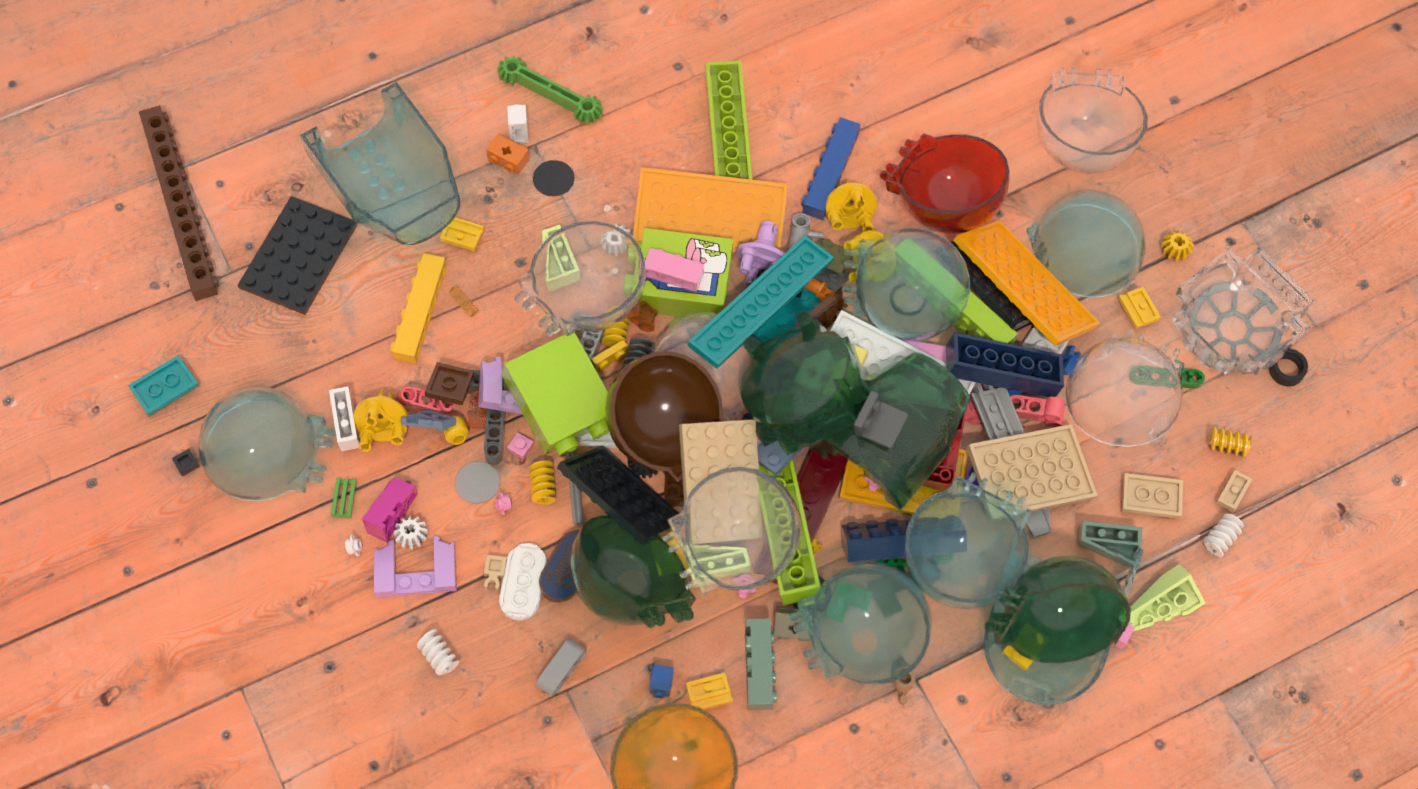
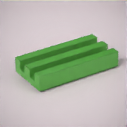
M336 478L331 509L332 517H352L357 485L356 479L349 480L344 478V480H341V478ZM341 485H343L342 496H341V502H340V509H339V513H338V512H337V507H338V501H339L340 488H341ZM348 485H351L347 513H344Z

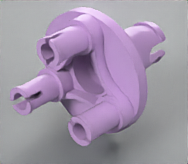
M762 221L756 241L743 243L737 247L736 256L741 261L739 272L747 274L744 282L746 287L748 284L750 286L757 279L758 273L762 269L767 270L785 254L774 245L778 226L775 225L772 228L773 222Z

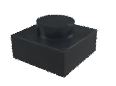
M190 449L172 458L182 476L200 467Z

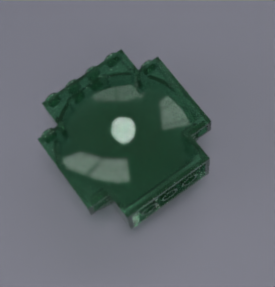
M801 311L797 314L796 322L799 326L762 344L755 337H748L744 341V348L750 356L751 366L742 377V402L752 416V420L756 421V435L763 445L767 446L778 441L787 455L853 425L857 419L854 404L867 399L870 394L856 348L849 337L841 338L834 331L827 332L819 318H812L810 313L806 311Z

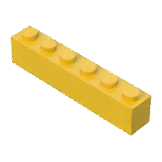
M423 253L422 259L417 262V274L412 278V290L408 292L406 298L407 306L403 308L401 313L402 322L396 328V341H393L390 351L393 353L394 360L417 364L447 268L444 257Z

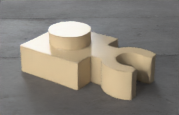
M487 555L484 576L489 578L484 582L486 590H488L489 584L495 583V590L499 591L500 582L498 578L504 577L507 557Z

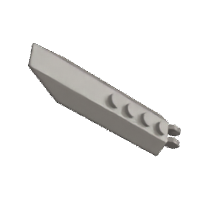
M975 383L974 393H971L989 440L1024 434L1025 432L1007 389L1000 387L994 389L993 386L983 384L982 388L980 383ZM1050 508L1022 514L1033 537L1051 532Z

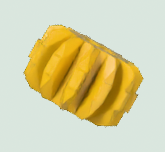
M1180 230L1176 231V233L1174 231L1169 232L1168 235L1164 236L1161 248L1164 249L1163 254H1168V260L1173 257L1175 262L1179 258L1184 261L1192 253L1194 243L1191 242L1192 237H1187V232L1182 234Z

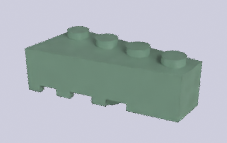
M746 619L745 651L748 710H772L773 703H777V692L773 691V683H776V671H772V663H775V651H772L771 645L774 644V632H771V619Z

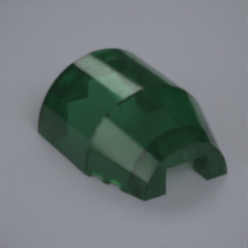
M912 352L860 380L808 440L809 448L824 459L829 453L835 455L838 452L862 468L865 476L881 487L885 500L901 511L950 452L952 441L958 432L957 428L960 420L963 419L970 396L962 383L944 366L924 354ZM871 390L879 393L880 402L908 413V418L892 449L855 434L854 423Z

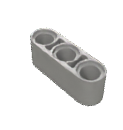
M568 638L540 675L535 686L554 697L580 663L587 649L571 638Z

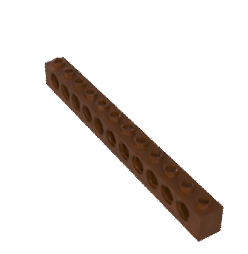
M160 105L141 110L139 115L195 301L218 295L216 287H219L216 276L212 277L211 274L214 268L211 260H207V256L210 255L207 246H203L202 243L205 240L203 232L198 230L197 227L200 225L198 216L193 213L196 210L193 199L189 200L188 197L191 195L189 185L184 183L187 180L184 170H180V166L183 164L180 156L175 153V151H178L175 140H171L174 134L171 126H167L166 123L170 122L167 112H163Z

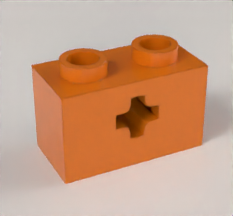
M500 134L496 135L486 149L487 158L491 163L498 164L508 172H514L518 175L530 159L529 149Z

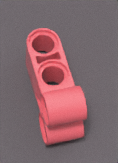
M1022 395L1010 396L1013 404L1021 405L1015 409L1019 418L1045 422V425L1054 428L1062 426L1065 412V401L1058 397L1041 399ZM1032 407L1040 408L1037 412H1033L1030 409Z

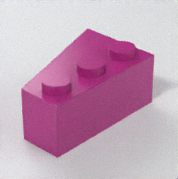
M394 477L362 518L367 533L388 543L396 530V523L400 524L401 518L405 516L418 494L416 487Z

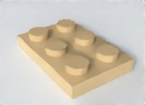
M1124 473L1122 512L1181 519L1183 480Z

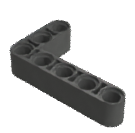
M472 370L474 371V377L467 394H479V384H476V382L480 380V370ZM502 378V390L508 391V387ZM487 409L484 454L489 464L497 465L503 459L506 412ZM494 416H500L497 420L492 419ZM494 433L499 434V436L495 438L490 437ZM492 451L498 452L496 455H489Z

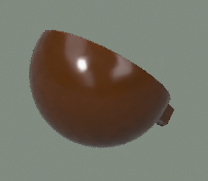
M671 351L653 352L641 356L625 366L614 379L609 389L605 406L606 424L617 448L632 462L644 468L662 471L672 483H678L683 478L679 424L725 421L723 419L722 399L717 384L710 373L692 358Z

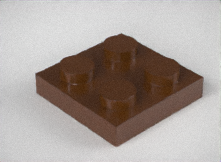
M437 362L426 387L425 397L463 405L474 377V371Z

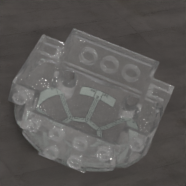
M1228 247L1180 285L1176 293L1182 305L1181 309L1175 313L1172 321L1175 327L1182 332L1184 347L1188 351H1192L1202 365H1205L1208 369L1210 367L1217 369L1225 375L1228 373L1233 374L1236 371H1240L1243 374H1259L1261 371L1277 363L1288 349L1307 335L1311 328L1302 317L1305 316L1314 300L1260 247L1243 260Z

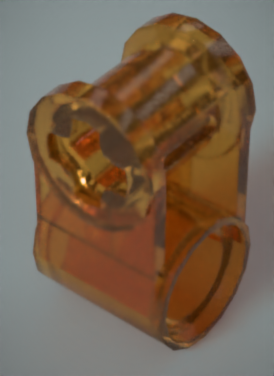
M645 301L625 306L626 318L638 326L640 330L645 332L655 330L654 321L655 317L658 316L657 310L653 309Z
M476 390L470 396L467 427L485 429L487 408L478 407L479 390Z

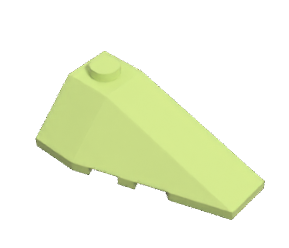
M1178 564L1164 573L1121 617L1126 625L1134 626L1133 631L1153 626L1155 622L1161 620H1172L1171 617L1180 614L1182 616L1188 615L1204 605L1205 601L1191 574Z

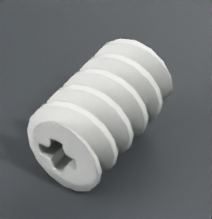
M1224 514L1213 530L1204 538V545L1207 550L1216 557L1222 558L1223 552H1227L1228 547L1232 546V541H1236L1237 535H1241V529L1245 527L1243 522L1232 514Z
M433 629L419 640L417 648L422 650V655L426 657L427 662L431 663V667L435 669L437 675H445L458 666L459 660L452 662L456 657L455 654L448 656L451 649H443L447 643L445 641L439 643L442 636L434 637L438 631Z

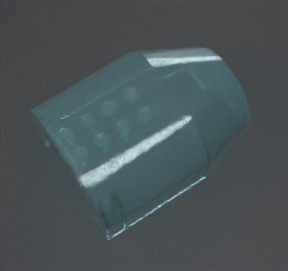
M395 82L381 90L385 112L380 121L367 131L336 147H325L323 145L317 126L301 134L300 137L306 154L356 223L402 245H415L429 240L444 230L457 215L461 202L445 145L399 84Z

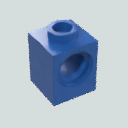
M653 665L649 694H653V697L656 698L670 697L674 668Z

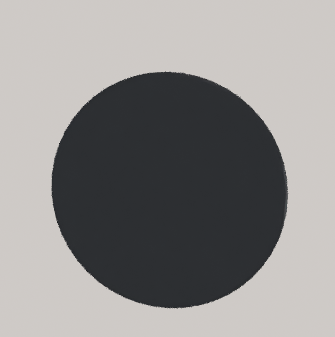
M546 161L540 164L534 171L533 183L542 194L559 196L569 191L573 186L574 172L568 164L562 161Z

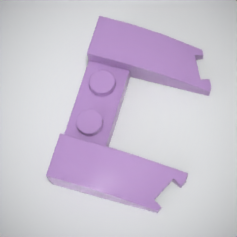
M495 357L494 361L490 363L482 361L480 365L478 407L522 414L511 392L502 390L501 357Z
M434 536V571L396 575L395 541H388L389 545L379 551L377 548L374 549V594L376 598L457 591L454 542H451L449 545L441 542L440 537Z

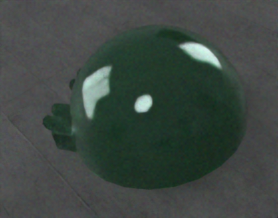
M609 516L591 518L582 526L570 553V576L577 595L591 612L603 620L624 626L645 624L648 628L664 625L666 621L664 616L668 613L678 623L693 619L694 612L691 610V606L696 598L688 588L686 570L676 552L662 538L642 545L636 542L631 534L622 529Z
M1057 556L1036 563L1027 569L1014 585L1006 586L1005 594H1001L999 600L1003 605H1006L1005 612H992L989 615L990 621L985 622L984 628L986 631L994 633L997 645L1012 646L1020 655L1030 660L1043 663H1064L1092 656L1114 643L1128 626L1131 608L1123 587L1103 566L1089 559L1077 556Z

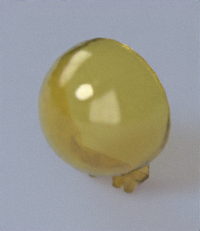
M665 703L650 707L641 712L623 728L615 741L611 754L610 777L613 789H735L738 778V758L734 743L727 730L713 715L689 704Z

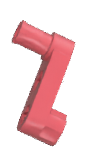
M404 387L396 394L395 401L401 405L406 403L410 406L425 410L429 409L442 414L448 413L456 407L454 403L446 402L443 405V401L433 398H427L430 399V402L424 404L422 398L425 397V390L417 387Z

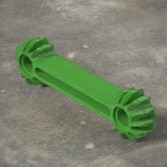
M512 55L509 59L505 56V61L500 60L497 72L499 73V79L503 80L505 85L510 83L513 86L514 83H518L574 112L575 120L579 119L580 124L586 122L588 126L589 122L595 124L596 120H600L603 107L601 101L597 100L596 96L590 98L588 94L584 98L526 68L525 61H522L520 57L515 59Z

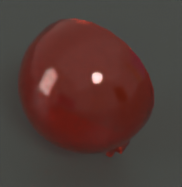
M923 133L917 142L909 139L906 140L905 147H901L898 151L904 157L898 165L888 163L886 165L887 171H882L879 175L882 180L886 181L887 191L900 195L903 204L913 218L921 225L945 234L965 233L977 229L990 221L998 213L1005 201L1010 182L1008 161L998 147L980 137L958 134L933 137Z

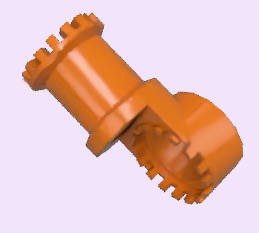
M813 279L804 288L805 291L809 290L815 293L816 297L820 298L821 303L836 293L826 288L827 283H822L816 279Z

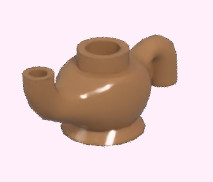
M902 658L899 660L900 666L895 672L893 683L899 692V702L904 705L908 701L905 695L915 683V674L909 669L907 661Z

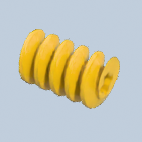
M616 305L609 307L605 331L603 332L604 337L602 338L604 345L612 347L622 340L626 343L624 337L628 335L626 332L629 329L627 324L630 323L628 317L632 315L629 310Z
M1213 426L1208 445H1211L1212 451L1218 446L1220 453H1222L1224 448H1227V454L1234 450L1235 456L1242 452V456L1245 458L1250 450L1252 435L1248 439L1246 433H1243L1240 437V432L1236 431L1232 435V430H1227L1225 433L1224 428H1220L1217 432L1216 426Z
M552 461L535 462L529 467L530 486L532 487L531 500L535 504L550 505L556 502V498L553 497L556 492L552 490L555 488V484L552 483L555 480V477L552 476L554 474L552 469L554 463Z

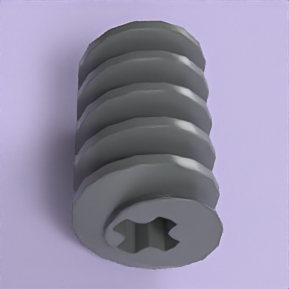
M641 337L632 338L629 342L628 352L625 355L621 371L635 359L650 354L652 351L650 348L654 345L653 342Z

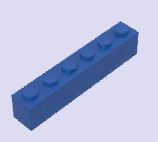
M841 117L838 124L834 123L831 132L833 136L828 138L826 143L827 150L822 152L819 162H821L820 167L816 166L813 175L815 179L810 181L808 185V196L804 195L801 203V206H804L803 214L824 220L826 200L830 193L837 188L858 138L860 123Z

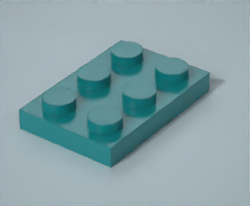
M177 355L132 382L128 387L150 417L199 387V384L180 356Z

